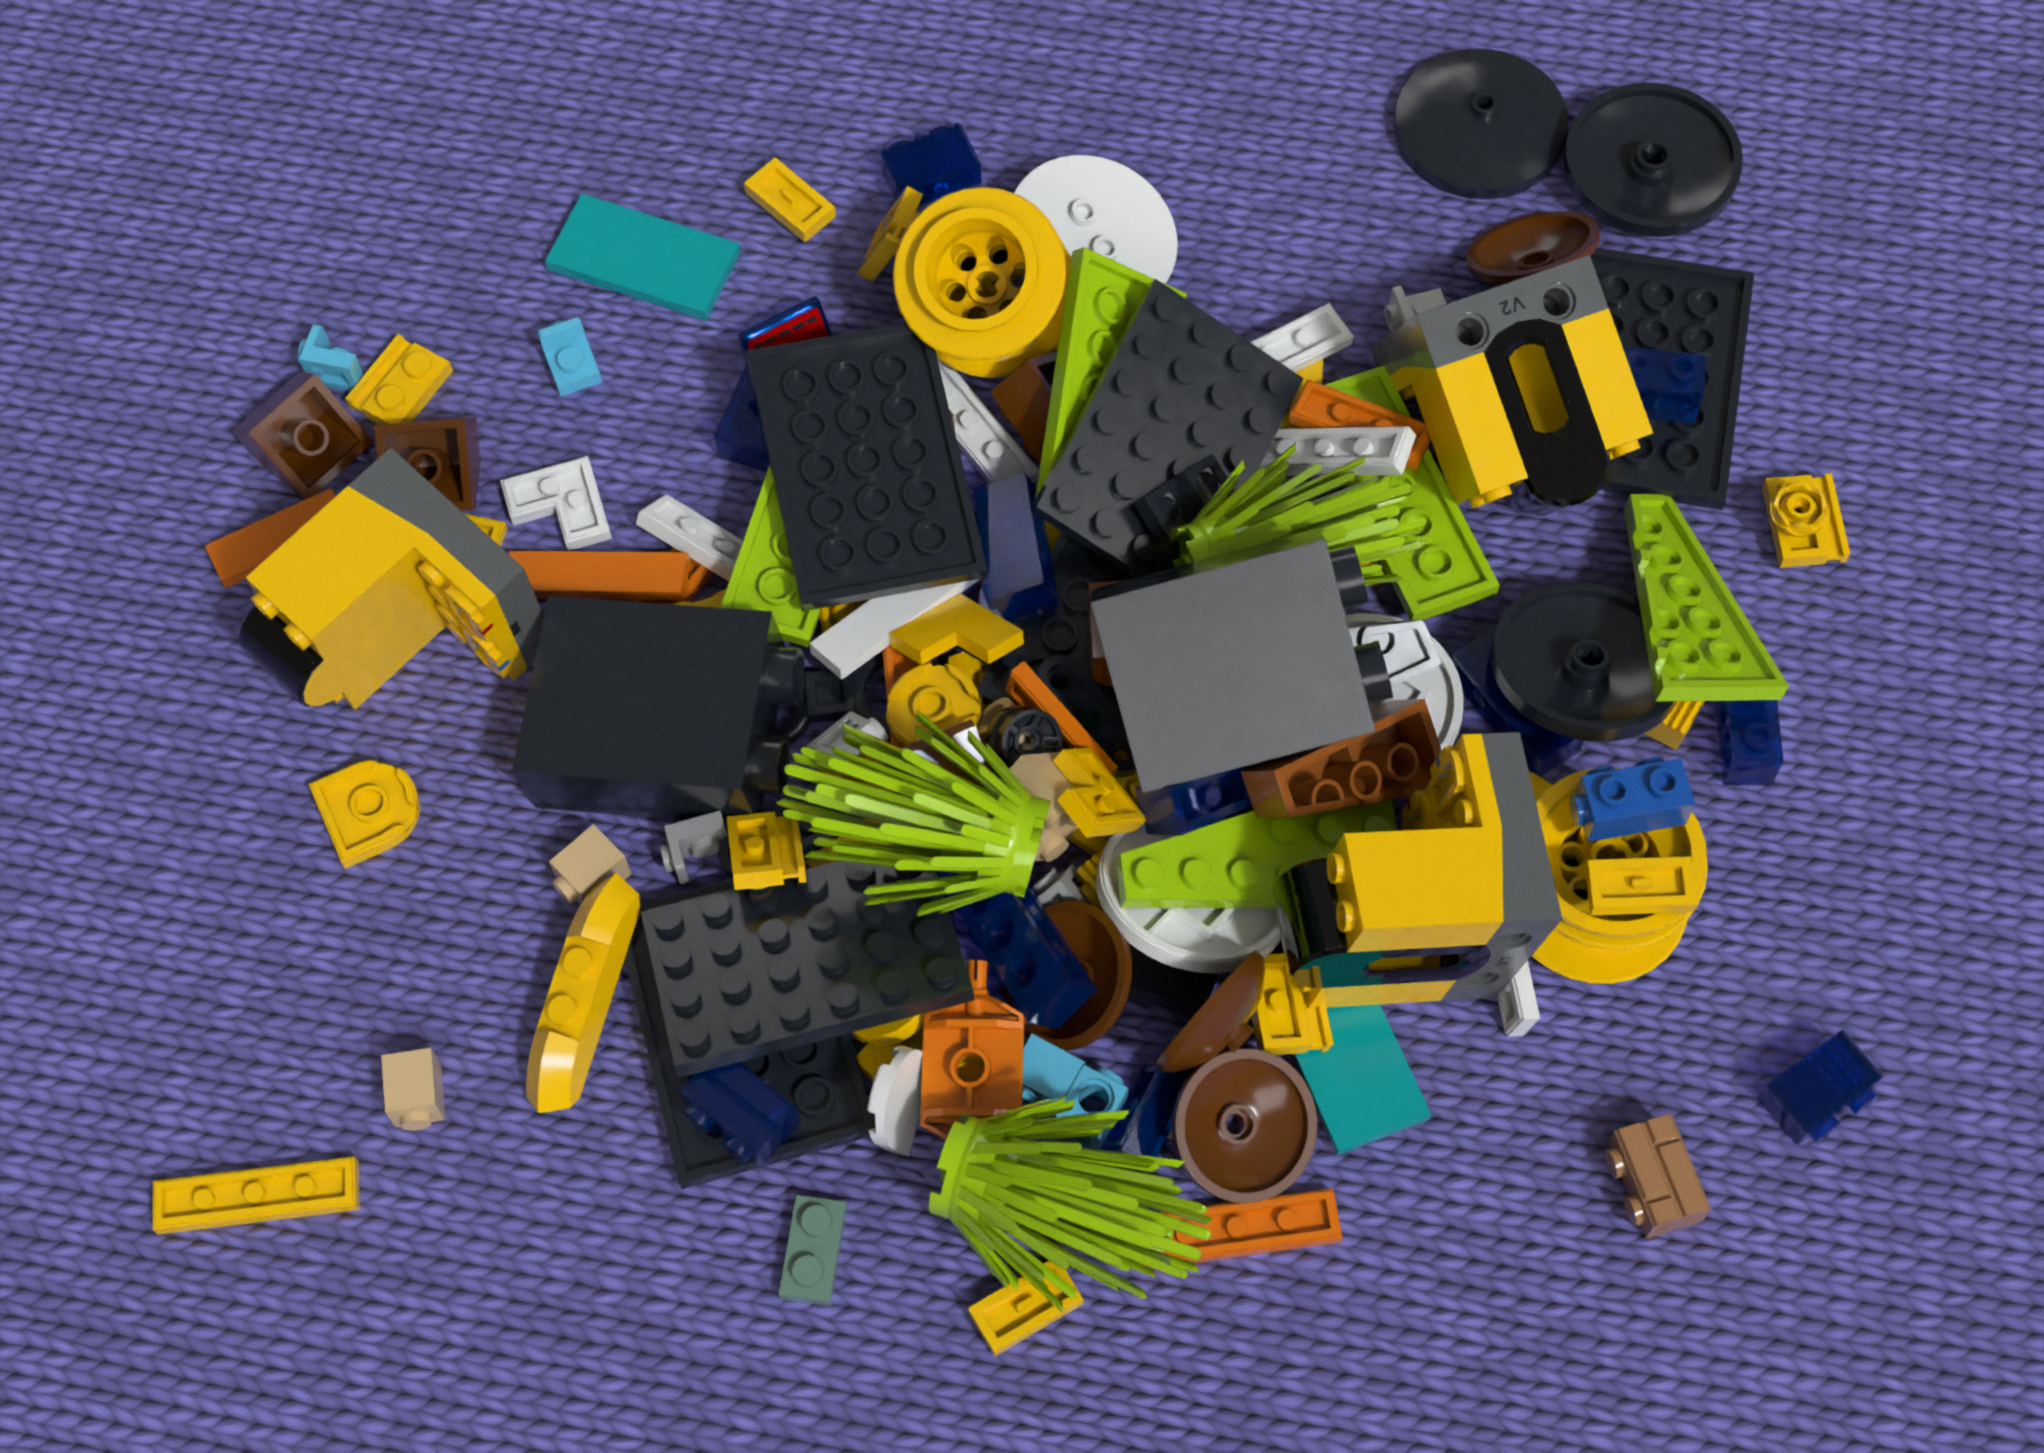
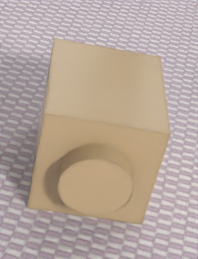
M594 824L549 861L556 877L551 883L561 897L569 904L575 900L581 904L597 884L616 872L624 880L632 874L625 855Z
M432 1048L381 1055L385 1113L396 1128L401 1127L407 1131H417L430 1127L431 1122L446 1120L442 1067Z

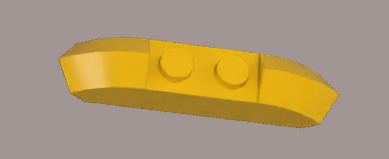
M617 872L597 884L585 897L573 918L533 1037L528 1060L526 1096L538 1113L569 1109L580 1099L640 913L639 893Z

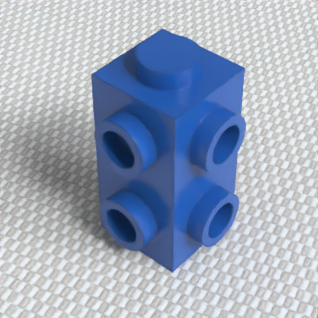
M1652 757L1638 762L1634 767L1617 770L1612 766L1594 768L1581 776L1575 794L1570 797V811L1573 822L1576 826L1582 825L1587 842L1686 825L1695 806L1681 758L1664 761L1662 757Z

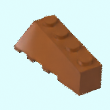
M1425 699L1393 700L1371 709L1370 712L1375 728L1373 733L1263 761L1241 771L1256 817L1290 818L1342 809L1343 807L1367 805L1396 798L1411 797L1415 790H1425L1432 778L1430 768L1442 751Z

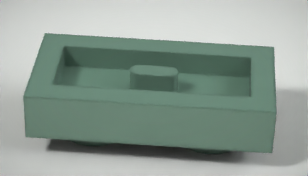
M796 1195L779 1289L780 1300L831 1306L848 1209L846 1201Z

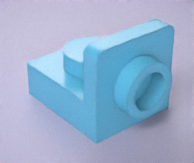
M576 317L567 321H557L549 327L538 331L542 349L560 397L603 383L580 318Z
M313 324L308 338H304L299 345V364L302 365L305 373H315L326 387L351 392L364 376L356 354H352L342 348H332L324 327Z

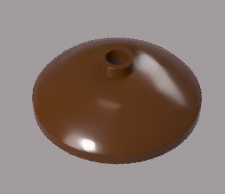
M1552 211L1519 217L1490 229L1471 244L1466 254L1468 269L1473 276L1483 282L1494 286H1501L1588 255L1591 257L1600 243V231L1594 219L1576 212Z
M1080 901L1059 902L1048 906L1033 916L1022 928L1012 945L1006 964L1004 980L1007 1005L1021 1012L1027 1018V1024H1024V1035L1029 1039L1031 1034H1034L1064 1051L1085 1047L1103 1036L1119 1017L1128 998L1132 979V958L1129 944L1103 909L1092 904ZM1087 976H1088V981H1087V984H1086V986H1085V980H1086V978H1087Z
M1257 950L1252 952L1234 970L1166 1048L1155 1064L1162 1072H1177L1200 1066L1217 1056L1226 1046L1235 1053L1253 1033L1254 1029L1247 1022L1256 1011L1261 1000L1265 976L1264 957Z
M1238 1049L1235 1053L1227 1050L1196 1067L1182 1085L1175 1101L1172 1115L1173 1144L1178 1159L1186 1161L1182 1164L1185 1172L1196 1185L1212 1196L1237 1203H1255L1270 1199L1289 1188L1299 1178L1312 1156L1317 1137V1114L1314 1100L1301 1075L1280 1057L1256 1049ZM1233 1114L1237 1120V1126L1230 1133L1226 1128V1121Z

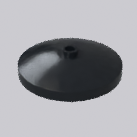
M1492 49L1458 50L1428 61L1415 71L1403 86L1398 97L1394 118L1396 143L1409 167L1420 178L1437 189L1470 199L1504 198L1526 191L1538 184L1553 170L1559 161L1568 132L1566 104L1554 82L1542 70L1525 59Z
M1661 83L1623 85L1606 91L1591 100L1574 119L1564 149L1565 175L1578 201L1602 222L1627 233L1648 237H1667L1685 234L1714 220L1733 198L1743 164L1742 148L1737 133L1730 121L1716 106L1689 90Z
M1588 582L1555 583L1524 594L1506 609L1499 620L1491 646V666L1496 682L1505 697L1519 712L1543 728L1579 740L1598 742L1624 740L1641 735L1659 725L1668 717L1677 704V701L1656 702L1640 604L1639 599L1635 596L1601 584Z

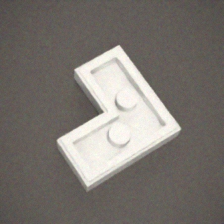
M588 456L500 480L513 526L557 514L568 551L612 539Z

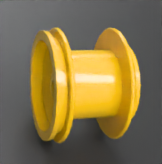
M976 187L962 189L944 195L928 205L913 219L903 234L895 254L893 267L894 294L899 311L909 328L924 343L935 349L939 360L951 368L971 376L985 378L1007 377L1027 360L1052 353L1058 348L1072 257L1060 240L1050 220L1036 205L1022 196L998 188ZM998 250H1007L1008 258L1004 263H993V255ZM967 257H975L977 260L976 266L970 271H962L961 263ZM1025 273L1022 286L1020 288L1014 287L1015 277ZM997 281L995 286L998 292L992 297L984 298L986 291L983 287L989 282ZM964 288L966 294L961 301L950 300L951 292L954 289ZM979 311L986 312L987 314L986 318L971 319Z
M1587 769L1559 780L1536 800L1563 919L1533 953L1532 957L1549 970L1572 980L1590 984H1614L1640 977L1651 972L1664 962L1679 944L1687 926V920L1693 912L1590 915L1588 900H1583L1573 892V890L1579 888L1587 891L1585 876L1587 860L1691 856L1698 906L1705 890L1708 873L1706 841L1700 823L1692 812L1686 825L1587 842L1582 825L1576 826L1574 824L1570 811V797L1575 794L1581 776L1592 770ZM1575 858L1580 865L1569 867L1564 862Z

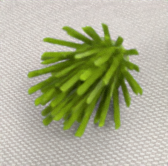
M1295 442L1265 469H1258L1228 497L1227 495L1238 484L1237 477L1245 469L1244 460H1242L1191 523L1172 528L1170 542L1179 540L1181 553L1179 559L1173 560L1174 567L1317 528L1325 537L1329 552L1353 545L1359 563L1363 564L1393 558L1392 554L1423 547L1424 543L1417 540L1405 543L1404 537L1418 533V528L1425 526L1427 519L1421 517L1400 524L1395 518L1387 519L1399 515L1400 508L1395 504L1406 501L1407 495L1416 490V487L1410 483H1403L1389 488L1391 476L1377 480L1378 478H1372L1314 501H1308L1354 481L1355 472L1346 473L1333 480L1330 479L1363 464L1367 455L1358 457L1296 487L1319 472L1322 466L1320 463L1313 464L1282 484L1287 480L1285 471L1289 465V461L1285 460L1296 451ZM1378 564L1360 566L1365 586L1396 582L1403 579L1397 574L1384 575L1382 566Z
M916 710L917 720L950 748L919 726L915 727L916 735L986 788L980 787L941 768L907 748L902 750L845 723H842L844 732L850 734L842 736L845 744L861 750L866 756L913 776L832 746L834 755L842 758L809 747L801 748L800 751L803 755L791 754L796 763L899 792L895 793L794 764L786 765L784 771L787 775L818 783L815 791L788 784L783 788L785 795L883 823L866 821L783 798L776 802L780 806L790 808L784 810L783 815L789 819L811 823L812 827L808 831L887 845L881 846L818 837L813 841L815 845L832 848L837 853L811 851L805 856L806 858L880 865L882 867H895L897 870H929L962 874L869 885L864 891L866 895L898 893L869 897L864 905L971 890L923 904L917 913V916H923L939 910L940 913L1003 892L1024 898L1051 800L1031 795L988 744L985 747L970 730H968L967 735L968 742L1005 782L918 710Z
M1061 1096L1051 1100H1042L983 1119L961 1113V1123L955 1121L952 1125L937 1168L942 1169L940 1175V1183L943 1184L941 1193L931 1191L929 1212L950 1219L985 1266L1006 1289L1008 1282L1013 1288L1018 1289L1019 1279L995 1251L1060 1312L1063 1313V1303L1048 1290V1285L1043 1282L1044 1277L1070 1298L1074 1299L1076 1296V1290L1002 1230L1063 1270H1067L1071 1266L1117 1291V1287L1142 1299L1147 1298L1144 1289L1060 1247L1043 1235L1122 1271H1129L1132 1268L1153 1278H1156L1153 1269L1177 1278H1186L1188 1276L1186 1270L1199 1272L1194 1262L1165 1254L1164 1252L1167 1251L1192 1260H1198L1201 1257V1251L1196 1247L1171 1240L1174 1236L1173 1231L1198 1239L1208 1240L1211 1237L1210 1230L1149 1210L1147 1207L1204 1225L1213 1221L1211 1217L1203 1215L1207 1212V1207L1199 1202L1175 1197L1179 1196L1183 1190L1173 1185L1174 1181L1171 1178L1109 1167L1115 1166L1153 1172L1160 1167L1159 1165L1179 1168L1186 1161L1083 1148L1080 1143L1029 1141L1099 1136L1103 1129H1111L1117 1120L1124 1119L1129 1113L1128 1110L1106 1113L1091 1112L1035 1120L1072 1110L1075 1101L1065 1102L1067 1096Z

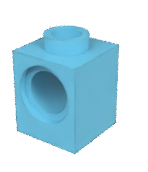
M1031 1034L1024 1046L1022 1099L1033 1104L1046 1099L1051 1100L1066 1096L1085 1062L1042 1038Z
M1083 1065L1065 1099V1102L1075 1101L1072 1110L1055 1114V1117L1088 1113L1080 1106V1103L1088 1097H1098L1106 1103V1109L1100 1113L1123 1111L1127 1104L1128 1087L1122 1085L1123 1080L1117 1074L1106 1068L1097 1067L1095 1071ZM1113 1128L1103 1129L1099 1136L1069 1139L1080 1143L1086 1148L1101 1150Z

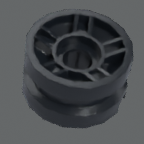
M1022 706L1007 707L997 713L989 723L985 736V745L988 744L1009 769L1021 755L1061 752L1063 744L1061 729L1051 715L1045 711ZM1022 734L1023 736H1028L1027 743H1022L1019 747V737Z

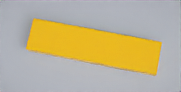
M355 1156L153 1181V1231L157 1235L360 1210L359 1161Z

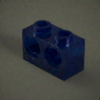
M1623 347L1647 417L1694 423L1705 394L1706 355Z
M1777 700L1715 701L1723 785H1772L1784 762Z

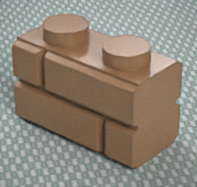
M1672 1114L1649 1119L1644 1123H1636L1614 1131L1608 1142L1609 1148L1605 1150V1158L1611 1175L1615 1179L1621 1177L1629 1196L1624 1197V1206L1627 1216L1634 1227L1641 1225L1645 1237L1652 1238L1671 1232L1674 1229L1678 1230L1700 1223L1705 1219L1711 1208Z

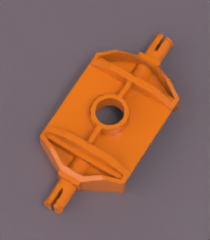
M974 960L966 961L968 975L973 988L974 1001L924 1014L920 1126L945 1141L954 1122L961 1123V1113L983 1119L1022 1107L1024 1024H1027V1018L1024 1014L1006 1003L989 996V991L986 989L988 962L984 960H977V963ZM971 1055L981 1057L985 1065L983 1075L974 1082L962 1081L958 1076L960 1062L965 1057Z

